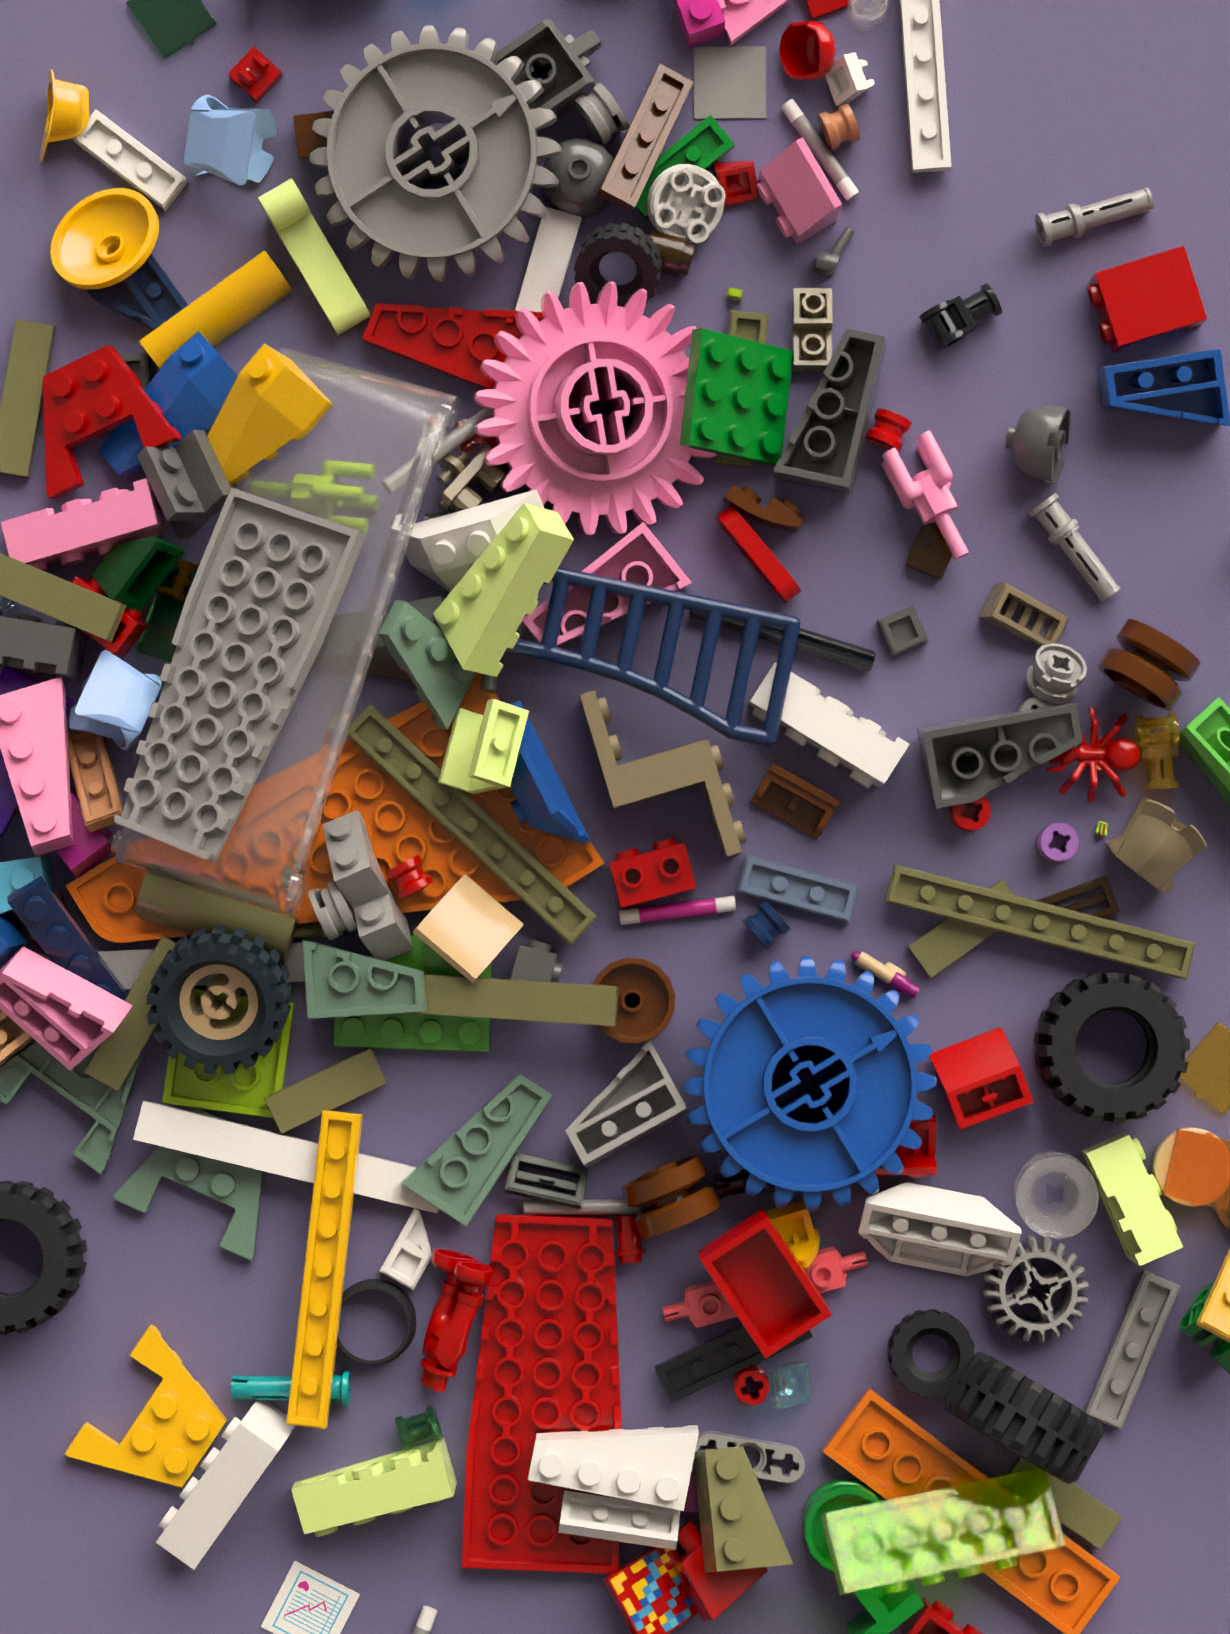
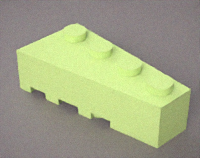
M523 503L434 611L433 615L462 669L497 677L503 664L499 661L507 648H514L520 637L516 632L526 614H533L539 603L537 601L538 591L543 582L550 583L574 540L558 512Z
M441 1438L297 1481L292 1486L291 1491L304 1535L315 1532L316 1537H320L337 1531L340 1525L352 1522L354 1526L373 1521L379 1515L387 1513L398 1514L415 1506L435 1503L453 1497L457 1480L445 1439Z

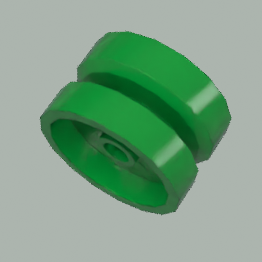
M836 1478L822 1483L809 1495L803 1508L802 1529L811 1554L823 1567L838 1574H857L871 1569L884 1557L891 1541V1523L881 1498L873 1489L856 1479ZM848 1520L852 1526L847 1530H842L840 1523Z

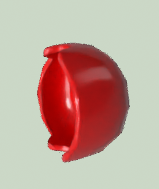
M799 21L790 23L781 36L779 46L781 65L786 75L791 79L818 80L825 77L834 64L836 54L833 34L819 22Z

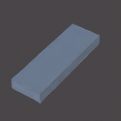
M747 854L737 892L849 923L860 885Z

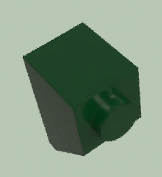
M154 536L114 544L92 575L110 599L126 605L127 608L141 612L185 552L182 548Z

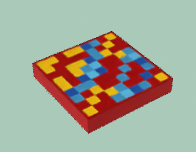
M651 1547L603 1579L632 1634H669L698 1614L673 1568L674 1562L680 1558L676 1550Z

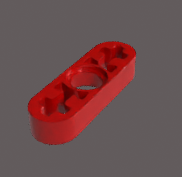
M732 505L716 516V520L722 529L785 604L801 592L796 581Z

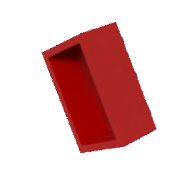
M764 1208L698 1250L700 1261L765 1359L832 1316L827 1303Z

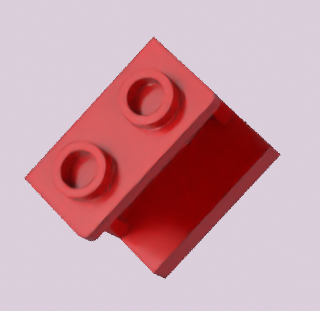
M1184 246L1095 272L1090 279L1091 285L1087 286L1091 306L1093 308L1098 307L1102 322L1098 324L1101 339L1105 345L1110 344L1113 353L1120 351L1125 346L1183 328L1187 331L1200 327L1207 320Z

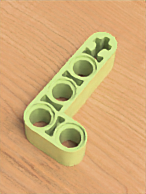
M293 179L285 181L258 197L271 224L337 335L371 317L365 303L315 221Z

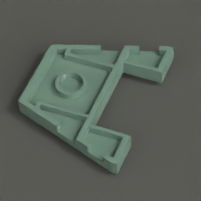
M35 1042L0 1067V1101L5 1105H9L33 1073L96 1120L72 1154L98 1173H104L109 1163L142 1056H138L122 1086L117 1091L83 1072L95 1049L69 1071L38 1042Z
M194 1107V1108L190 1111V1112H194V1113H198V1114H202V1115H206V1116H210V1117H214V1118L226 1120V1119H224V1118H222V1117H220V1116H218V1115H215V1114H213V1113H211V1112H209V1111H206V1110H204V1109H202V1108H195V1107ZM158 1146L115 1193L113 1199L146 1213L162 1178L166 1177L235 1208V1213L219 1247L252 1261L256 1254V1235L259 1224V1206L264 1171Z

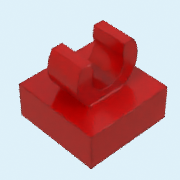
M253 46L233 67L228 76L258 104L283 77V74Z

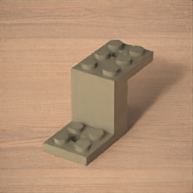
M595 690L580 694L581 704L613 811L702 785L724 858L742 852L740 845L747 843L741 821L733 822L729 808L734 807L735 801L730 784H722L718 771L723 770L724 764L718 745L711 747L709 740L705 739L617 766L616 761L621 760L623 756L616 734L608 736L605 724L611 722V716L605 697L597 699Z

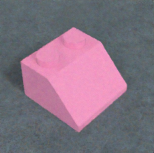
M803 137L796 140L760 169L758 177L760 183L756 185L757 190L766 205L772 203L779 214L775 218L786 238L792 236L797 245L836 223L842 204Z

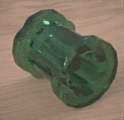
M433 1405L426 1407L425 1412L405 1419L402 1416L395 1417L397 1431L405 1451L411 1450L413 1444L431 1438L436 1440L443 1439L441 1425Z

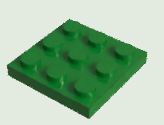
M704 328L692 329L680 446L768 466H776L778 460L782 457L793 351Z

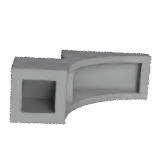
M356 810L323 824L334 882L353 907L359 937L372 956L385 961L414 949L407 919L399 908L383 876L367 833L364 818L360 812Z

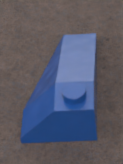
M198 331L169 356L144 391L152 401L158 404L164 412L162 415L172 427L177 429L183 440L192 430H204L206 432L211 429L238 375ZM132 419L116 427L98 451L121 478L142 468L137 455L144 449L135 420ZM180 440V441H178V442H176V443H174V444H171V445H169V446H167V447H175V446H177L182 440Z

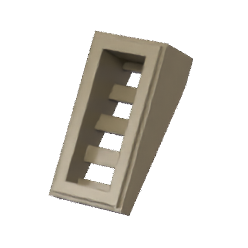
M1005 582L994 584L979 614L981 619L1038 647L1050 643L1057 644L1069 620V617ZM1006 598H1008L1009 600L1002 614H999ZM1018 604L1023 607L1016 622L1011 619ZM1035 611L1037 615L1030 630H1028L1025 626L1032 612ZM1046 618H1049L1052 621L1044 637H1041L1038 634Z

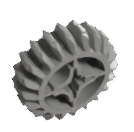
M1028 1236L1026 1249H1023L1019 1241L1013 1264L1002 1266L1001 1264L994 1263L993 1268L998 1270L997 1275L990 1273L984 1275V1280L995 1284V1288L984 1289L983 1295L987 1298H996L986 1308L990 1313L1001 1310L994 1320L998 1326L1004 1325L1010 1320L1006 1330L1009 1335H1015L1021 1327V1339L1028 1342L1031 1338L1032 1330H1034L1037 1341L1041 1343L1045 1341V1330L1049 1329L1054 1339L1060 1338V1332L1057 1328L1059 1324H1062L1065 1329L1071 1331L1073 1325L1067 1320L1070 1314L1078 1319L1082 1318L1083 1313L1074 1307L1076 1303L1088 1304L1089 1299L1078 1294V1290L1088 1289L1089 1282L1076 1280V1278L1083 1275L1086 1270L1082 1265L1071 1268L1078 1258L1074 1252L1068 1253L1062 1258L1066 1248L1063 1243L1059 1242L1050 1251L1051 1239L1049 1237H1043L1040 1248H1037L1035 1237ZM1045 1258L1057 1263L1062 1271L1056 1274L1040 1275L1035 1267L1032 1266L1030 1259ZM1019 1265L1022 1276L1021 1282L1016 1288L1010 1290V1294L1006 1295L1007 1279L1012 1270ZM1030 1275L1038 1283L1045 1285L1044 1290L1040 1289L1043 1292L1040 1296L1042 1303L1034 1295L1027 1293V1288H1031L1029 1286L1032 1282ZM1066 1283L1064 1300L1053 1313L1050 1302L1051 1296L1056 1290L1062 1288V1284ZM1016 1304H1034L1040 1312L1042 1319L1029 1320L1021 1318L1014 1314L1010 1307Z

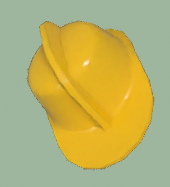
M52 69L49 70L47 78V118L40 152L41 163L43 162L48 143L76 138L87 126L90 115L88 89L82 85L54 79Z

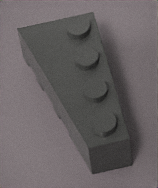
M846 328L815 393L812 394L797 428L795 427L782 457L778 460L773 470L776 479L851 495L885 355V336Z

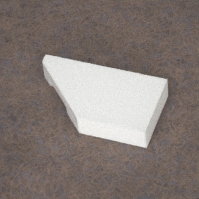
M414 1208L380 1269V1272L412 1290H414L432 1257V1249L420 1209Z

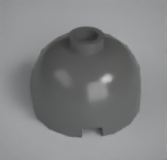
M574 138L563 141L559 144L562 153L547 158L543 165L544 168L552 172L559 180L557 187L543 188L546 199L556 209L582 218L597 215L610 203L598 196L597 193L609 170L613 157L604 146L591 139Z
M1057 405L1036 406L1028 409L1020 416L1017 426H1009L1005 446L1008 449H1012L1013 463L1017 470L1027 478L1039 482L1056 483L1060 477L1065 458H1061L1064 443L1068 444L1070 435L1071 412L1068 408Z

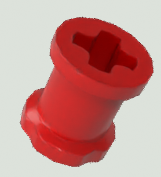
M752 1365L734 1375L733 1385L735 1394L741 1402L754 1406L765 1401L770 1386L767 1376L761 1368ZM751 1376L755 1382L762 1381L757 1385L758 1391L753 1394L748 1389L741 1390V1388L746 1386L745 1379Z

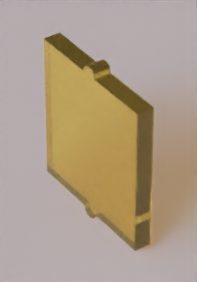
M1217 1022L1185 1059L1186 1062H1189L1186 1073H1181L1179 1078L1195 1091V1097L1204 1098L1224 1115L1230 1108V1031L1220 1022Z

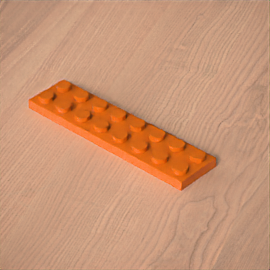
M869 1387L822 1449L823 1453L1064 1634H1080L1121 1579L1117 1573Z

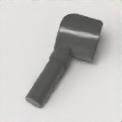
M846 227L833 247L832 254L819 251L814 268L815 273L824 276L834 275L842 251L854 234L851 228Z

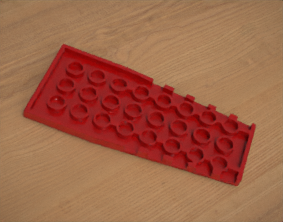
M499 1213L495 1219L490 1259L493 1274L486 1291L467 1442L462 1568L612 1574L618 1570L619 1541L558 1532L564 1490L599 1496L605 1495L528 1480L537 1433L595 1432L622 1429L613 1220L601 1217Z

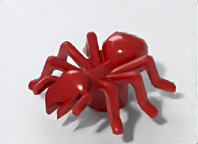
M1090 707L1088 709L1091 722L1090 742L1087 743L1082 734L1083 742L1077 748L1073 747L1047 761L1048 763H1060L1061 765L1059 767H1048L1046 771L1062 772L1066 766L1077 760L1079 764L1075 771L1059 789L1061 795L1066 794L1069 788L1076 783L1085 767L1090 769V785L1087 791L1088 802L1092 803L1094 801L1095 791L1098 786L1097 771L1101 770L1111 779L1113 787L1119 796L1125 797L1126 791L1120 783V778L1111 768L1117 771H1126L1135 767L1140 760V749L1135 742L1127 738L1111 740L1121 730L1128 716L1122 714L1104 738H1098L1099 721L1096 717L1095 707Z

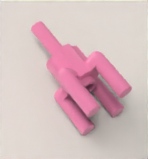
M927 431L917 437L919 444L916 446L927 470L911 478L896 448L888 450L882 455L884 462L881 465L902 506L906 509L915 507L924 525L936 522L955 560H958L968 555L969 551L949 515L958 508L949 490L953 473L931 431Z

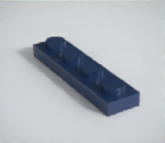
M42 876L7 896L8 904L53 963L122 1000L126 998L128 994L126 989Z

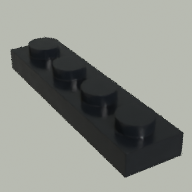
M742 1324L655 1365V1369L670 1402L674 1403L765 1360V1357ZM810 1330L769 1357L812 1338Z

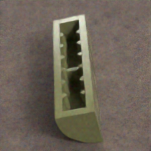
M146 872L136 906L137 918L193 935L195 930L204 927L206 933L210 934L215 925H226V934L232 935L236 927L246 929L245 939L253 942L256 935H259L266 940L263 949L268 953L275 948L280 954L278 962L283 964L286 963L299 922L298 919Z

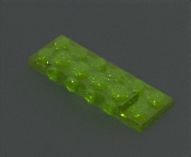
M1040 1468L832 1511L821 1515L840 1595L882 1587L884 1588L885 1595L908 1590L907 1582L920 1579L922 1587L945 1582L944 1574L956 1571L959 1579L981 1574L980 1566L993 1563L995 1571L1018 1566L1017 1558L1024 1555L1057 1549L1066 1545L1047 1473Z

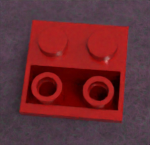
M1001 1027L934 1051L929 1056L953 1123L960 1130L1034 1102L1021 1066Z

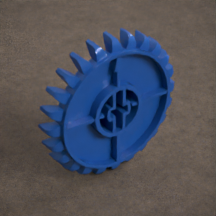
M803 956L799 962L797 978L790 979L781 963L773 961L769 963L768 975L770 985L763 988L754 977L745 973L740 976V983L746 999L739 1003L734 998L722 993L715 997L719 1009L726 1017L722 1024L707 1019H699L696 1023L701 1033L712 1042L709 1049L689 1048L685 1052V1057L688 1060L704 1068L703 1076L683 1081L682 1090L693 1095L704 1096L705 1104L688 1112L686 1118L691 1124L702 1125L711 1123L714 1130L705 1136L698 1147L702 1153L716 1152L725 1148L729 1154L722 1162L718 1173L723 1178H728L737 1174L743 1168L749 1172L744 1188L747 1196L754 1197L762 1191L767 1183L774 1185L773 1197L777 1208H785L795 1190L802 1191L806 1209L809 1212H816L821 1203L822 1191L830 1190L835 1201L843 1208L850 1204V1184L858 1182L864 1190L874 1195L879 1191L878 1179L874 1172L876 1169L882 1166L887 1171L896 1175H900L903 1172V1164L894 1152L899 1145L912 1149H919L921 1147V1138L909 1126L911 1120H928L933 1117V1109L916 1099L917 1092L935 1087L937 1085V1078L926 1073L917 1072L915 1064L930 1056L932 1048L928 1044H909L906 1037L916 1029L920 1020L917 1015L903 1016L895 1020L891 1013L897 1006L900 998L896 990H890L876 1000L870 996L874 985L873 973L869 971L863 972L851 986L845 983L846 971L843 961L836 959L828 968L825 978H818L816 966L810 956ZM803 1045H813L826 1049L830 1053L812 1063L808 1059L798 1060L793 1049ZM786 1055L793 1062L785 1071L788 1079L772 1088V1074L778 1061ZM835 1061L839 1062L841 1069L815 1084L820 1092L817 1096L811 1098L808 1093L803 1091L782 1105L777 1106L774 1098L801 1083L797 1076L801 1069L805 1068L809 1074L814 1075ZM844 1079L841 1098L837 1106L830 1111L824 1105L832 1096L829 1088ZM805 1104L809 1108L818 1107L823 1117L814 1120H796L786 1114Z

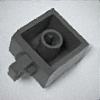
M550 18L541 21L499 50L493 63L498 65L504 59L511 56L519 57L524 66L520 74L513 81L514 84L518 85L530 80L539 81L544 91L528 106L530 109H550L557 118L574 106L573 100L579 95L586 96L593 92L592 88L595 85V81L586 69L591 63L588 57L599 50L602 45L593 29L575 40L571 34L564 38ZM537 71L542 75L548 73V78L545 80L541 78L535 79L534 73Z

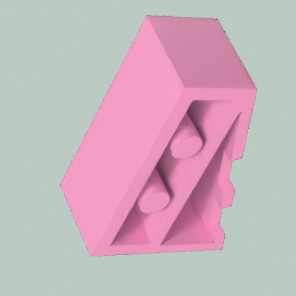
M22 947L0 968V1010L69 1071L116 1030L133 1006L25 947Z

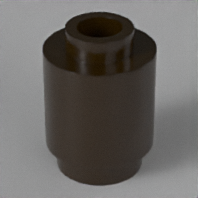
M652 229L650 236L654 239L653 243L655 246H658L660 250L659 256L662 259L661 273L676 277L678 273L688 275L696 245L687 243L685 238Z

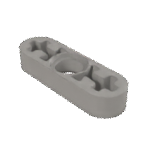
M704 1431L698 1435L695 1452L701 1451L699 1450L700 1445L707 1446L709 1440H715L717 1448H728L727 1442L735 1443L733 1447H755L760 1453L758 1463L752 1467L756 1478L792 1483L798 1480L804 1473L805 1461L802 1453L792 1445L717 1431ZM765 1450H773L771 1458L784 1460L785 1454H792L793 1462L798 1463L796 1468H790L788 1474L782 1473L780 1465L769 1463L770 1471H763L767 1460Z

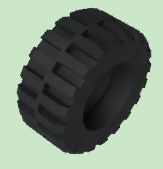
M1113 972L1089 974L1085 978L1075 979L1066 984L1067 987L1063 991L1056 992L1049 1000L1051 1004L1046 1011L1043 1010L1038 1020L1041 1022L1039 1032H1035L1034 1043L1037 1044V1054H1035L1036 1065L1040 1067L1043 1074L1041 1078L1046 1087L1050 1088L1055 1094L1054 1097L1062 1104L1071 1108L1072 1111L1083 1116L1113 1123L1125 1122V1120L1132 1118L1135 1120L1147 1116L1148 1111L1152 1109L1158 1110L1166 1104L1165 1098L1170 1093L1175 1094L1181 1085L1177 1081L1181 1073H1186L1189 1062L1185 1061V1053L1190 1050V1039L1185 1038L1184 1029L1187 1028L1183 1016L1178 1015L1175 1010L1177 1005L1171 997L1165 996L1161 992V988L1152 982L1142 980L1141 977ZM1105 1010H1119L1136 1019L1144 1030L1147 1043L1145 1059L1137 1073L1126 1081L1114 1084L1102 1083L1087 1075L1077 1060L1075 1050L1076 1038L1081 1026L1092 1015Z
M0 1182V1221H17L29 1228L37 1237L43 1252L42 1272L30 1288L13 1294L0 1292V1335H7L15 1331L17 1333L29 1331L59 1313L67 1305L69 1299L76 1294L80 1287L79 1279L85 1273L86 1262L83 1261V1253L87 1251L86 1239L81 1240L79 1234L82 1226L78 1218L73 1220L68 1212L71 1207L64 1200L60 1202L53 1197L54 1192L45 1187L41 1189L33 1187L31 1182Z
M980 1351L971 1355L945 1400L947 1412L1067 1484L1078 1480L1103 1436V1425L1092 1416L1024 1374Z

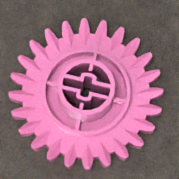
M611 281L602 287L596 304H590L588 292L583 282L576 283L571 288L569 308L563 309L559 299L552 291L545 293L541 298V310L544 319L540 322L527 309H520L515 315V320L522 336L517 339L503 331L497 333L494 337V342L498 350L506 358L503 362L496 360L482 361L480 365L481 372L487 378L494 381L495 385L494 389L476 392L473 399L479 406L492 410V418L477 424L475 432L483 437H496L498 446L491 449L484 456V461L488 466L506 463L510 471L503 478L501 489L504 492L513 491L521 486H524L529 491L537 489L543 505L545 502L552 505L551 511L558 512L564 524L568 521L571 513L578 514V525L584 535H593L595 533L600 515H605L607 525L613 533H625L627 528L626 511L631 510L634 516L641 523L644 522L645 525L656 523L655 511L651 500L656 498L661 504L669 508H679L683 503L672 483L677 480L686 485L696 486L701 485L704 481L702 475L688 463L690 458L700 459L717 456L715 453L680 446L689 357L686 356L684 350L691 343L692 329L697 328L690 326L670 335L666 328L675 311V307L672 304L662 307L648 318L643 315L647 300V290L640 289L628 299L624 307L617 306L618 294L616 283ZM615 379L627 390L630 400L625 390L617 391ZM577 381L580 399L573 403V409H569V395ZM599 399L600 403L610 402L612 407V413L603 416V419L602 414L592 415L590 411V404ZM630 408H632V421L627 433L624 434L622 418L628 416ZM571 417H574L578 427L585 426L587 439L574 427Z

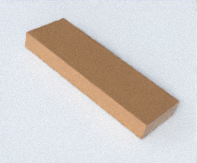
M78 730L69 732L68 757L87 830L90 833L116 824L114 822L115 815L121 816L124 808L106 737Z

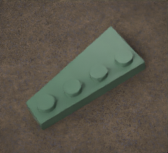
M520 1073L517 1074L400 1183L467 1226L553 1095Z

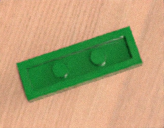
M711 115L658 157L635 206L645 220L649 218L647 197L650 187L663 171L679 164H692L708 170L734 149V142Z

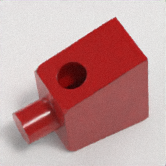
M691 1520L683 1524L678 1530L677 1541L686 1553L674 1562L673 1568L703 1621L717 1618L769 1571L766 1567L705 1573L701 1532Z

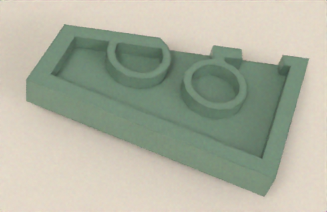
M395 600L378 635L401 671H406L416 686L414 692L421 702L427 703L433 713L431 719L437 728L448 730L476 672L462 669L442 630L406 601Z

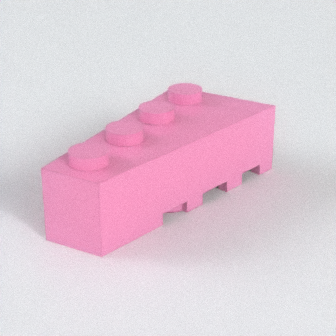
M62 677L0 695V749L35 856L74 845L66 689Z

